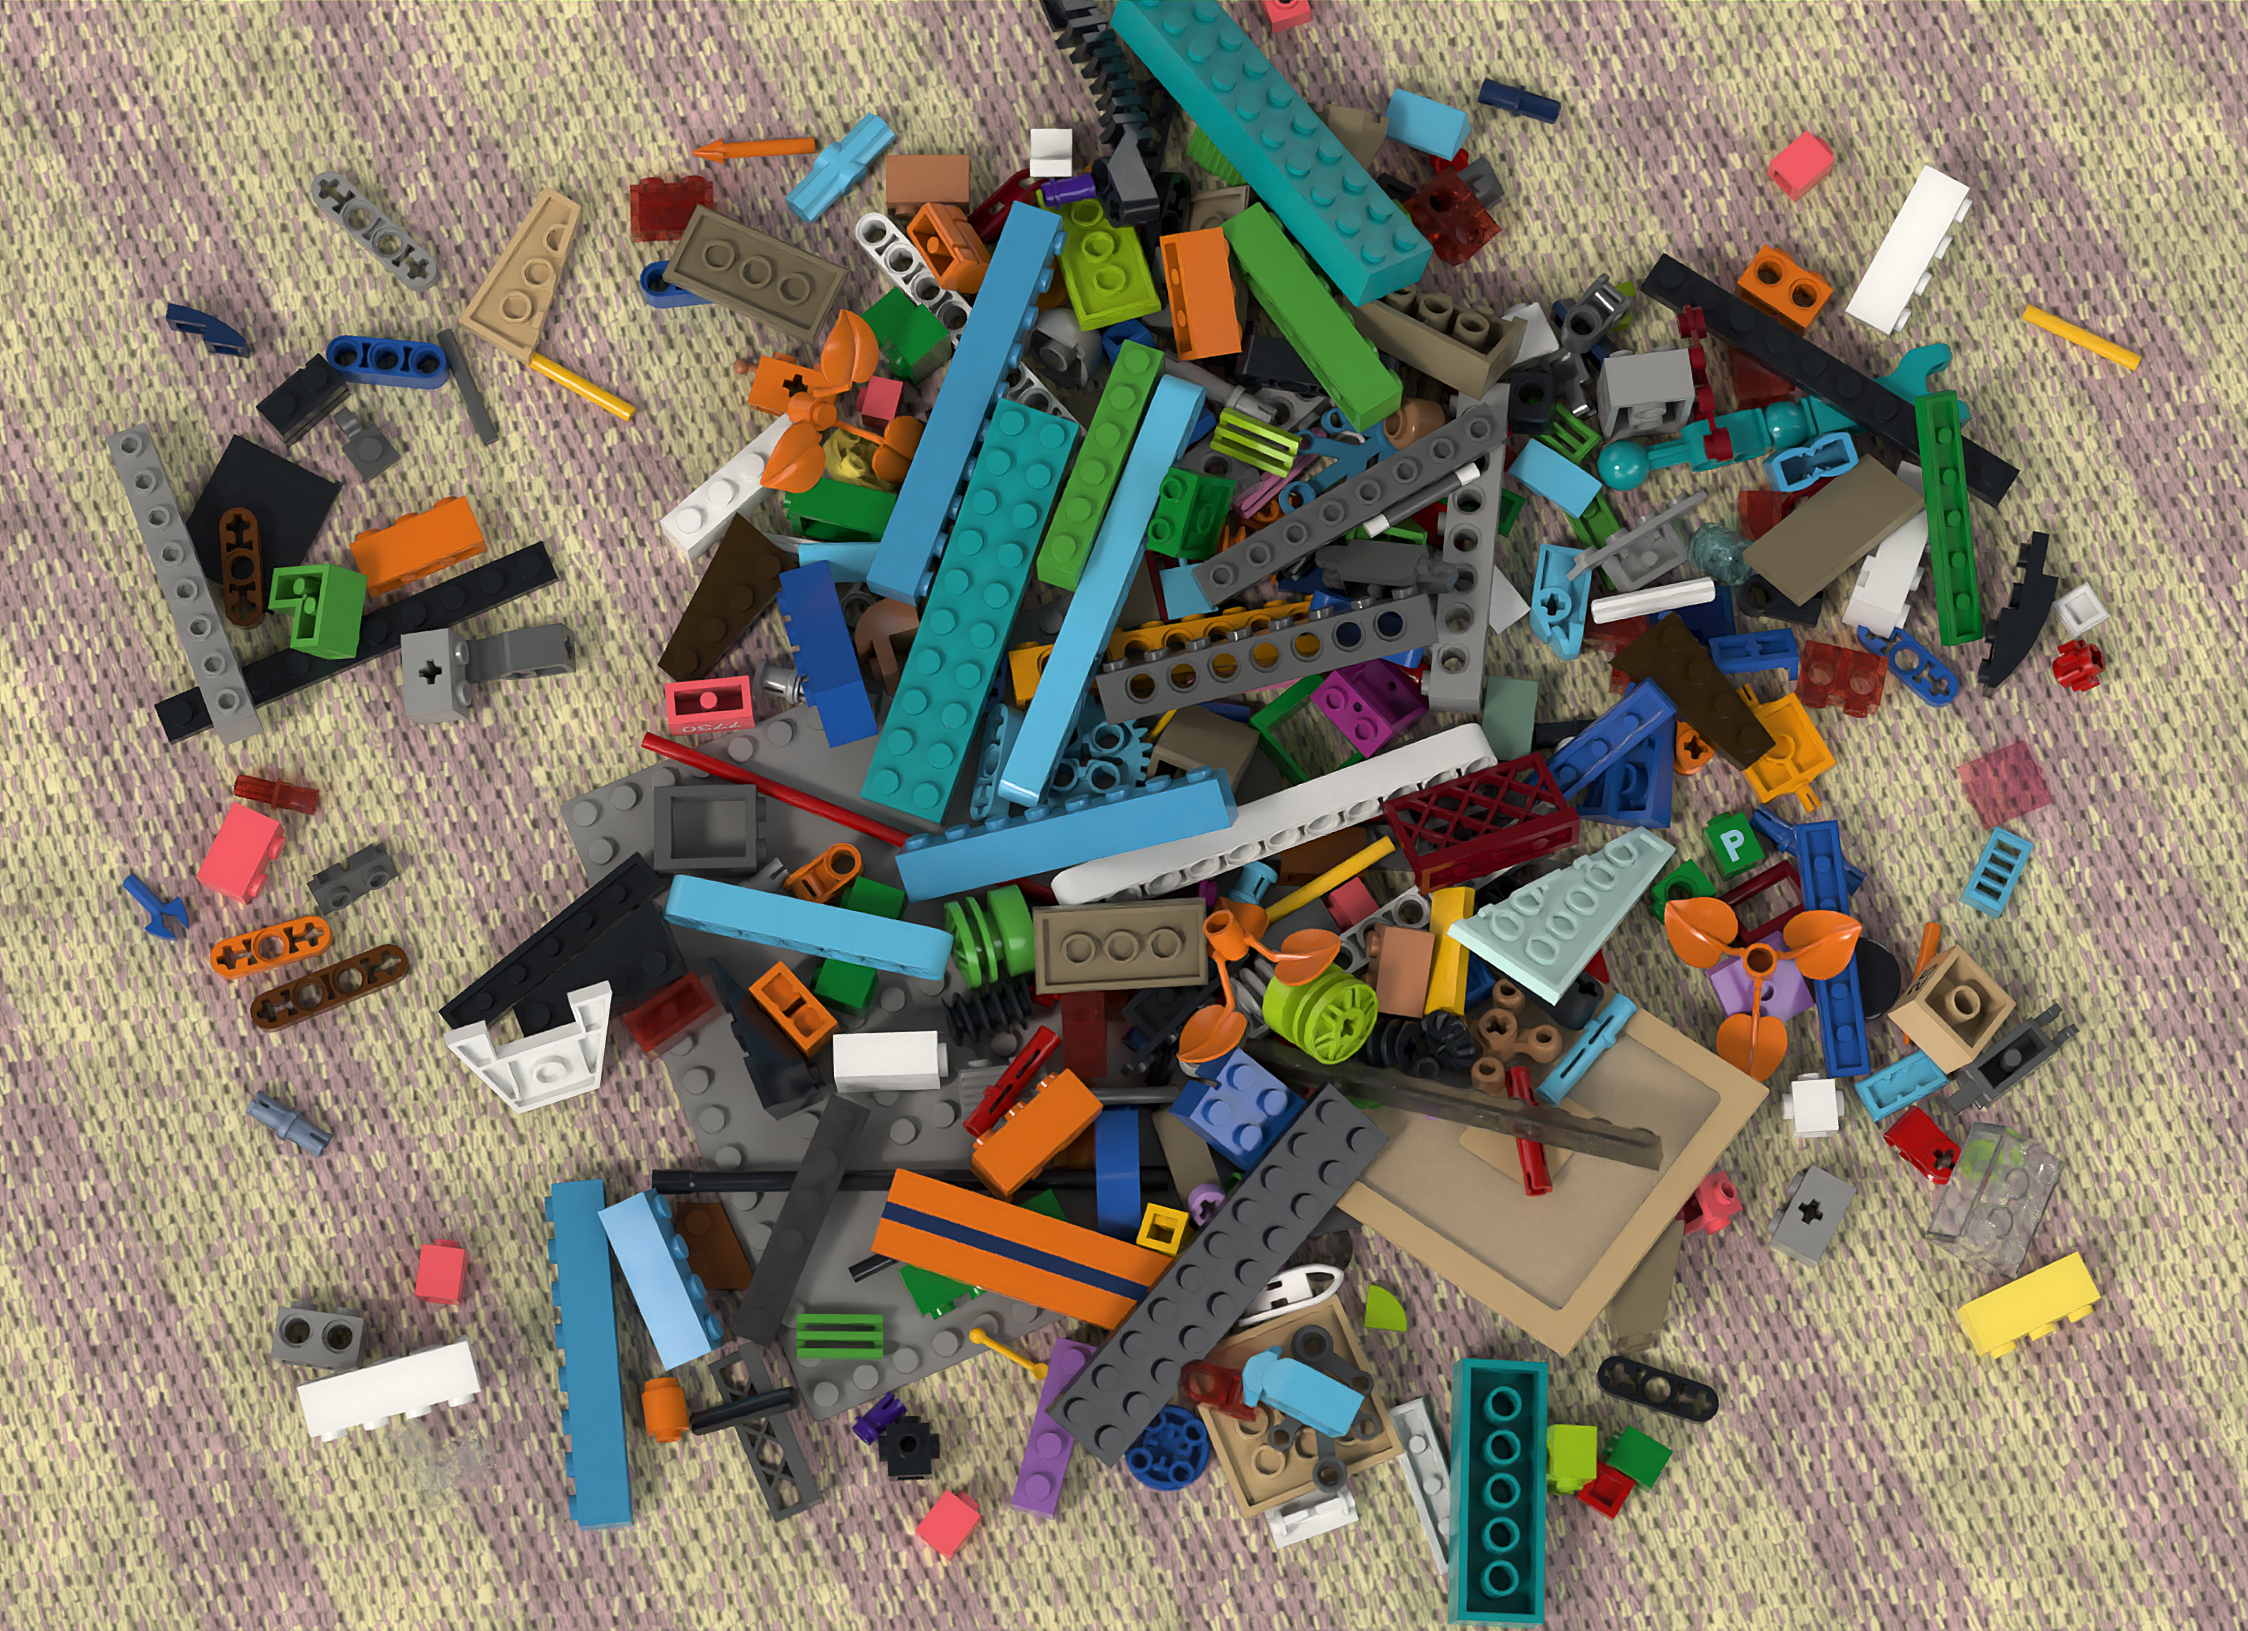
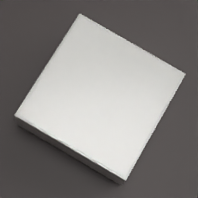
M2088 582L2057 599L2051 605L2073 639L2080 637L2110 617Z

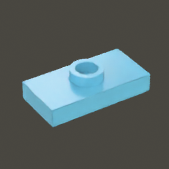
M1920 1049L1863 1079L1853 1087L1875 1124L1949 1085L1950 1080L1943 1070Z

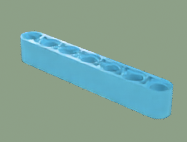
M687 875L674 876L663 913V918L666 921L685 928L933 981L943 980L954 937L951 934L932 927Z

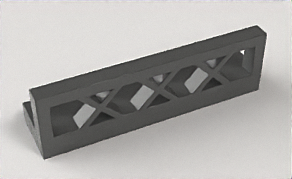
M754 1340L738 1346V1352L708 1364L724 1404L733 1402L730 1394L741 1397V1399L752 1397L748 1395L752 1384H754L758 1395L775 1390ZM744 1361L750 1375L744 1391L741 1392L726 1386L720 1370ZM785 1412L766 1417L760 1432L743 1424L734 1426L775 1523L823 1503ZM769 1423L773 1428L776 1438L765 1434ZM747 1433L758 1437L754 1448L750 1443ZM763 1439L780 1445L784 1455L777 1471L759 1464L756 1455ZM786 1462L788 1463V1466L791 1470L793 1477H790L782 1473L786 1465ZM763 1472L775 1476L771 1487H769ZM783 1479L796 1484L804 1501L780 1511L773 1496L779 1480Z

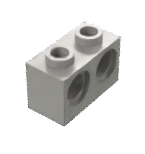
M292 1301L291 1308L279 1306L270 1358L276 1363L338 1372L353 1367L362 1369L369 1323L365 1318H359L360 1311L335 1307L333 1314L317 1312V1305ZM299 1323L308 1324L310 1326V1335L307 1340L300 1344L291 1343L289 1333L292 1327ZM341 1329L352 1331L353 1339L347 1348L343 1350L332 1348L331 1340L337 1331Z

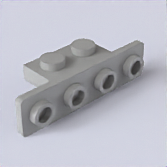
M1704 489L1692 496L1685 491L1666 504L1668 510L1659 514L1654 509L1637 520L1635 524L1638 528L1628 532L1626 527H1623L1613 533L1604 541L1607 545L1604 548L1597 550L1594 545L1587 548L1573 559L1577 565L1566 574L1567 578L1572 582L1601 565L1620 594L1639 591L1686 563L1692 557L1670 524L1695 509L1708 495Z

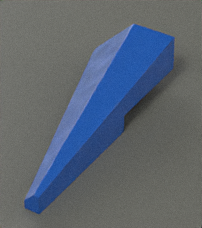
M1671 611L1660 612L1657 619L1660 620ZM1630 681L1624 696L1636 687L1635 684L1637 682ZM1673 716L1669 717L1591 781L1592 785L1584 804H1577L1575 809L1580 819L1630 828H1638L1640 826L1646 829L1670 828L1676 718Z

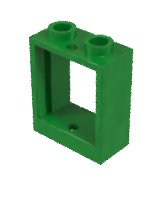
M820 477L815 486L808 491L802 493L786 491L784 508H787L786 519L791 521L792 531L795 534L832 543L881 542L898 497L894 494Z
M1318 673L1300 679L1254 715L1248 724L1249 728L1260 732L1257 745L1293 787L1311 781V779L1271 733L1312 701L1310 696L1324 682ZM1332 722V724L1338 729V731L1357 751V753H1355L1347 761L1341 764L1333 772L1375 757L1376 753L1371 757L1366 758L1358 750V748L1343 734V732Z

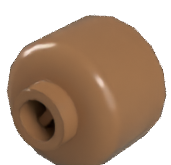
M1402 397L1400 409L1384 418L1383 428L1391 445L1397 450H1402L1446 425L1448 422L1442 407L1436 401Z

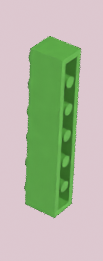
M1257 202L1217 226L1223 227L1224 237L1229 244V263L1358 434L1399 410L1403 391V384L1399 376L1393 369L1387 370L1379 360V353L1374 343L1368 337L1362 338L1355 329V321L1349 310L1343 305L1339 307L1331 297V289L1323 276L1320 274L1315 276L1308 267V260L1302 248L1297 243L1291 244L1283 234V225L1276 214L1273 212L1267 213L1261 203Z
M1124 339L1036 561L1038 580L1076 592L1157 387L1165 373L1163 351Z

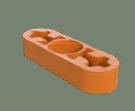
M306 916L224 939L212 948L210 963L220 977L234 980L320 956L330 948L333 935L325 920L318 916ZM310 926H314L317 932L324 931V935L318 937V945L311 946L308 941L297 942L295 945L299 951L291 953L292 946L285 934L286 932L292 931L293 937L297 939L306 936L307 928ZM269 937H277L283 942L282 953L274 959H266L260 954L261 943ZM251 942L252 954L258 961L256 964L250 965L248 957L235 961L236 968L229 970L226 964H219V960L225 958V951L228 949H232L235 955L247 953L248 951L244 944Z

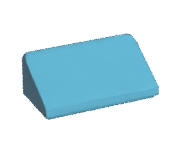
M1396 88L1385 117L1389 118L1386 138L1449 161L1453 160L1471 131L1466 112L1400 88Z
M880 542L801 543V545H798L800 567L827 560L834 582H867L866 578Z

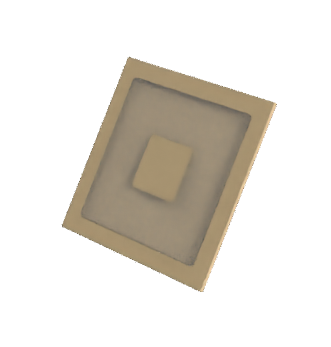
M1481 958L1496 982L1505 978ZM1599 980L1597 981L1604 989V998L1590 1018L1592 1020H1595L1611 1002L1614 995L1618 993ZM1526 996V1005L1523 1011L1515 1018L1517 1023L1527 1029H1533L1541 1024L1554 1026L1562 1037V1052L1559 1058L1551 1063H1539L1531 1055L1518 1052L1515 1058L1503 1063L1505 1071H1510V1068L1519 1066L1530 1068L1535 1102L1540 1103L1541 1108L1539 1125L1546 1153L1548 1172L1553 1187L1552 1192L1548 1193L1545 1190V1195L1534 1197L1525 1194L1524 1178L1518 1155L1513 1123L1508 1120L1506 1112L1509 1102L1505 1085L1500 1092L1494 1095L1480 1094L1473 1087L1451 1117L1441 1112L1437 1120L1428 1119L1423 1109L1390 1087V1093L1385 1097L1386 1102L1380 1108L1374 1110L1369 1107L1359 1109L1390 1139L1334 1205L1567 1359L1757 1110L1770 1090L1633 1002L1637 1007V1012L1629 1018L1615 1035L1616 1042L1610 1049L1605 1047L1584 1075L1580 1077L1560 1101L1558 1107H1553L1537 1094L1536 1089L1545 1081L1586 1030L1572 1031L1564 1028ZM1492 997L1464 1014L1473 1020H1480L1484 1013L1495 1009ZM1422 1015V1018L1409 1016L1404 1023L1409 1021L1416 1022L1419 1025L1422 1034L1423 1029L1421 1027V1021L1426 1016ZM1421 1037V1044L1429 1048L1427 1042H1425ZM1475 1045L1476 1060H1478L1479 1058H1481L1482 1052L1481 1049ZM1471 1068L1465 1072V1073H1467V1074L1470 1075V1076H1471ZM1367 1088L1365 1090V1093L1367 1094L1373 1092L1372 1088ZM1348 1093L1346 1098L1350 1101L1351 1094Z

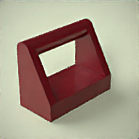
M1787 859L1715 898L1725 902L1732 909L1780 881L1787 879L1801 904L1750 932L1736 916L1738 933L1735 940L1740 948L1746 949L1777 930L1783 934L1788 922L1796 915L1804 912L1800 875Z

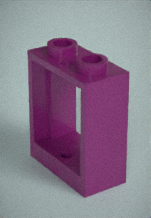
M1382 658L1335 669L1310 696L1312 701L1366 758L1371 757L1407 734L1430 710L1429 700L1424 695H1421L1418 688L1410 682L1393 662ZM1390 681L1396 683V690L1390 687ZM1356 702L1362 705V711L1355 705Z

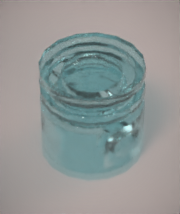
M1708 522L1699 527L1692 536L1687 551L1688 562L1692 567L1730 586H1738L1744 583L1754 571L1752 567L1744 562V559L1742 563L1739 561L1740 554L1752 545L1754 541L1715 522Z

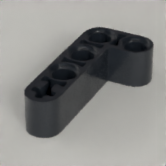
M1252 334L1242 336L1240 342L1242 352H1237L1233 375L1235 381L1249 386L1331 398L1287 339ZM1379 353V360L1387 370L1393 369L1399 376L1400 360L1396 357Z
M1509 876L1496 879L1475 894L1473 916L1484 906L1490 903L1496 905L1509 898L1513 891L1525 886L1524 883ZM1485 960L1558 1024L1572 1031L1584 1029V1026L1604 998L1602 985L1583 969L1554 1006Z

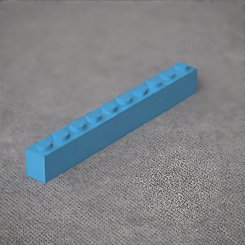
M1014 200L867 575L866 581L870 592L914 607H918L922 596H929L935 580V573L931 572L936 558L942 559L944 557L950 540V535L946 534L952 519L957 520L964 500V496H961L966 481L970 482L978 460L976 456L981 443H984L999 397L1004 399L1007 397L1009 383L1005 381L1011 367L1016 369L1021 361L1024 345L1020 343L1025 330L1031 331L1033 329L1039 312V307L1035 306L1040 292L1046 293L1050 287L1053 270L1049 268L1054 255L1061 256L1065 248L1068 232L1064 231L1061 215Z

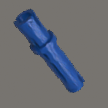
M1761 803L1748 822L1750 827L1778 846L1776 850L1784 854L1786 851L1797 858L1793 826L1798 823L1794 822L1792 825ZM1843 859L1847 892L1850 896H1853L1867 873L1862 872Z

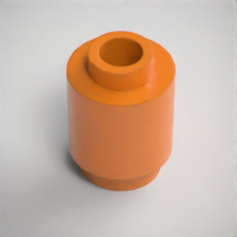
M665 1377L645 1382V1392L641 1394L647 1436L656 1437L657 1443H670L681 1440L682 1433L688 1431L690 1427L685 1392L683 1387H679L678 1378Z

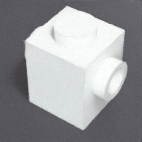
M1821 1073L1798 1075L1797 1081L1790 1083L1788 1094H1781L1783 1120L1790 1119L1792 1139L1831 1137L1836 1135L1839 1130L1838 1116H1844V1098L1842 1090L1835 1091L1834 1079H1823V1074Z

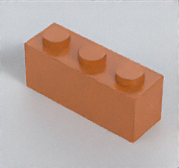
M1223 227L1159 237L1178 361L1242 352L1240 344L1242 328L1236 318L1234 305L1236 288L1233 280L1230 278L1228 266L1230 250L1228 241L1224 237Z
M456 496L441 499L433 505L434 509L420 515L417 512L405 514L395 520V525L381 531L378 528L364 531L356 537L355 542L349 544L360 573L368 576L366 587L372 599L488 551L465 496L458 499Z

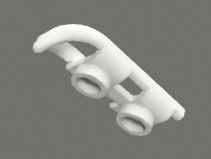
M1318 1263L1301 1265L1277 1272L1267 1284L1281 1280L1282 1286L1271 1290L1265 1286L1246 1308L1248 1316L1238 1320L1240 1327L1324 1302L1337 1291L1343 1281L1344 1272L1335 1266ZM1326 1272L1333 1274L1334 1282L1320 1295L1314 1297L1312 1283L1306 1273ZM1287 1298L1288 1305L1273 1308L1272 1301Z

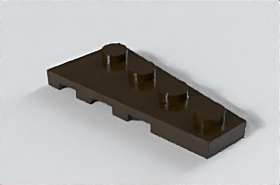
M737 512L657 665L676 682L704 680L776 598L775 593L783 590L779 574L800 568V566Z
M1674 610L1667 613L1607 662L1618 672L1622 670L1636 681L1635 686H1638L1650 676L1678 706L1677 712L1672 716L1680 723L1686 722L1697 731L1702 741L1740 772L1750 767L1776 745V742Z

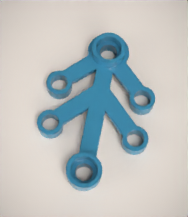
M1339 408L1330 409L1321 417V426L1328 434L1335 435L1344 430L1358 434ZM1332 414L1339 417V428L1331 425L1330 417ZM1384 419L1360 433V435L1370 438L1359 446L1318 437L1310 430H1300L1294 433V435L1299 437H1305L1308 441V449L1303 450L1299 447L1296 456L1303 457L1313 453L1338 460L1307 482L1295 481L1283 487L1279 494L1281 509L1288 515L1316 499V495L1345 475H1347V481L1365 471L1367 460L1379 453V463L1400 451L1392 446L1386 438L1383 428ZM1290 493L1297 495L1299 498L1298 507H1293L1290 504Z

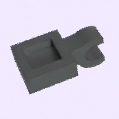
M1562 347L1539 359L1543 370H1546L1548 373H1554L1558 387L1557 398L1561 399L1567 396L1575 417L1581 416L1582 420H1586L1598 414L1597 406L1585 388L1586 385L1596 380L1584 353L1575 354Z
M346 406L333 415V418L336 420L335 423L350 441L341 448L342 452L367 483L401 459L398 452L375 423L364 431Z

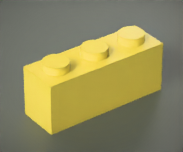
M2077 1251L1962 1305L1957 1313L1979 1357L1981 1358L1991 1353L1995 1360L2016 1350L2015 1341L2027 1335H2030L2032 1341H2036L2056 1331L2053 1323L2068 1317L2070 1322L2074 1323L2094 1313L2091 1305L2095 1304L2101 1296Z

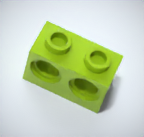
M1553 1424L1547 1428L1546 1487H1548V1494L1573 1495L1574 1490H1582L1583 1485L1596 1479L1597 1426Z

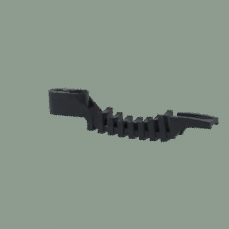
M1039 0L1052 32L1064 31L1055 41L1058 49L1077 47L1069 55L1072 64L1089 62L1080 72L1084 80L1097 78L1089 86L1092 95L1103 94L1095 102L1098 111L1107 110L1098 119L1101 128H1107L1098 137L1102 145H1111L1113 153L1111 156L1097 157L1092 163L1091 175L1096 194L1109 224L1114 229L1154 225L1159 219L1160 202L1141 158L1153 136L1150 129H1143L1148 122V117L1145 112H1140L1139 110L1143 102L1140 95H1134L1137 85L1134 78H1128L1131 69L1127 62H1122L1121 60L1124 52L1121 46H1115L1114 44L1117 36L1113 29L1108 30L1107 28L1109 19L1106 13L1100 14L1096 2L1091 0Z

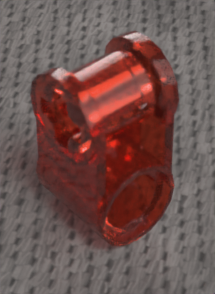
M1206 1362L1192 1364L1186 1370L1180 1389L1182 1396L1187 1402L1218 1411L1234 1419L1256 1422L1255 1407L1251 1408L1244 1404V1398L1242 1405L1239 1404L1243 1390V1371L1227 1369ZM1203 1373L1207 1375L1213 1384L1212 1391L1205 1395L1193 1392L1189 1385V1378L1193 1374Z

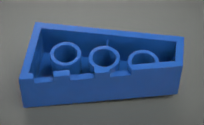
M827 560L780 573L779 578L783 591L776 592L775 594L782 617L791 616V621L784 622V626L791 647L799 645L800 651L793 652L794 661L799 677L807 675L809 681L801 683L808 708L817 706L830 749L879 734Z

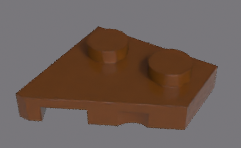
M677 1202L676 1234L681 1235L689 1252V1257L686 1260L692 1273L697 1274L702 1280L705 1290L747 1291L753 1274L721 1204Z

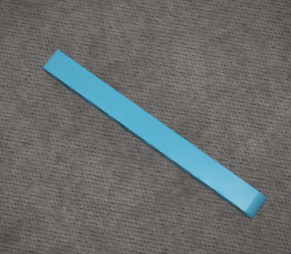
M1167 373L1162 377L1001 777L998 797L1028 808L1045 803L1145 553L1149 540L1148 526L1151 519L1156 515L1161 498L1159 493L1160 484L1168 473L1169 466L1179 467L1205 401L1206 387Z

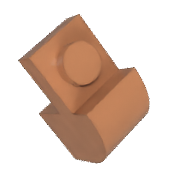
M891 598L881 600L870 606L858 620L855 629V643L861 666L870 664L875 683L883 681L888 696L896 694L901 679L895 656L911 651L920 625L914 606Z

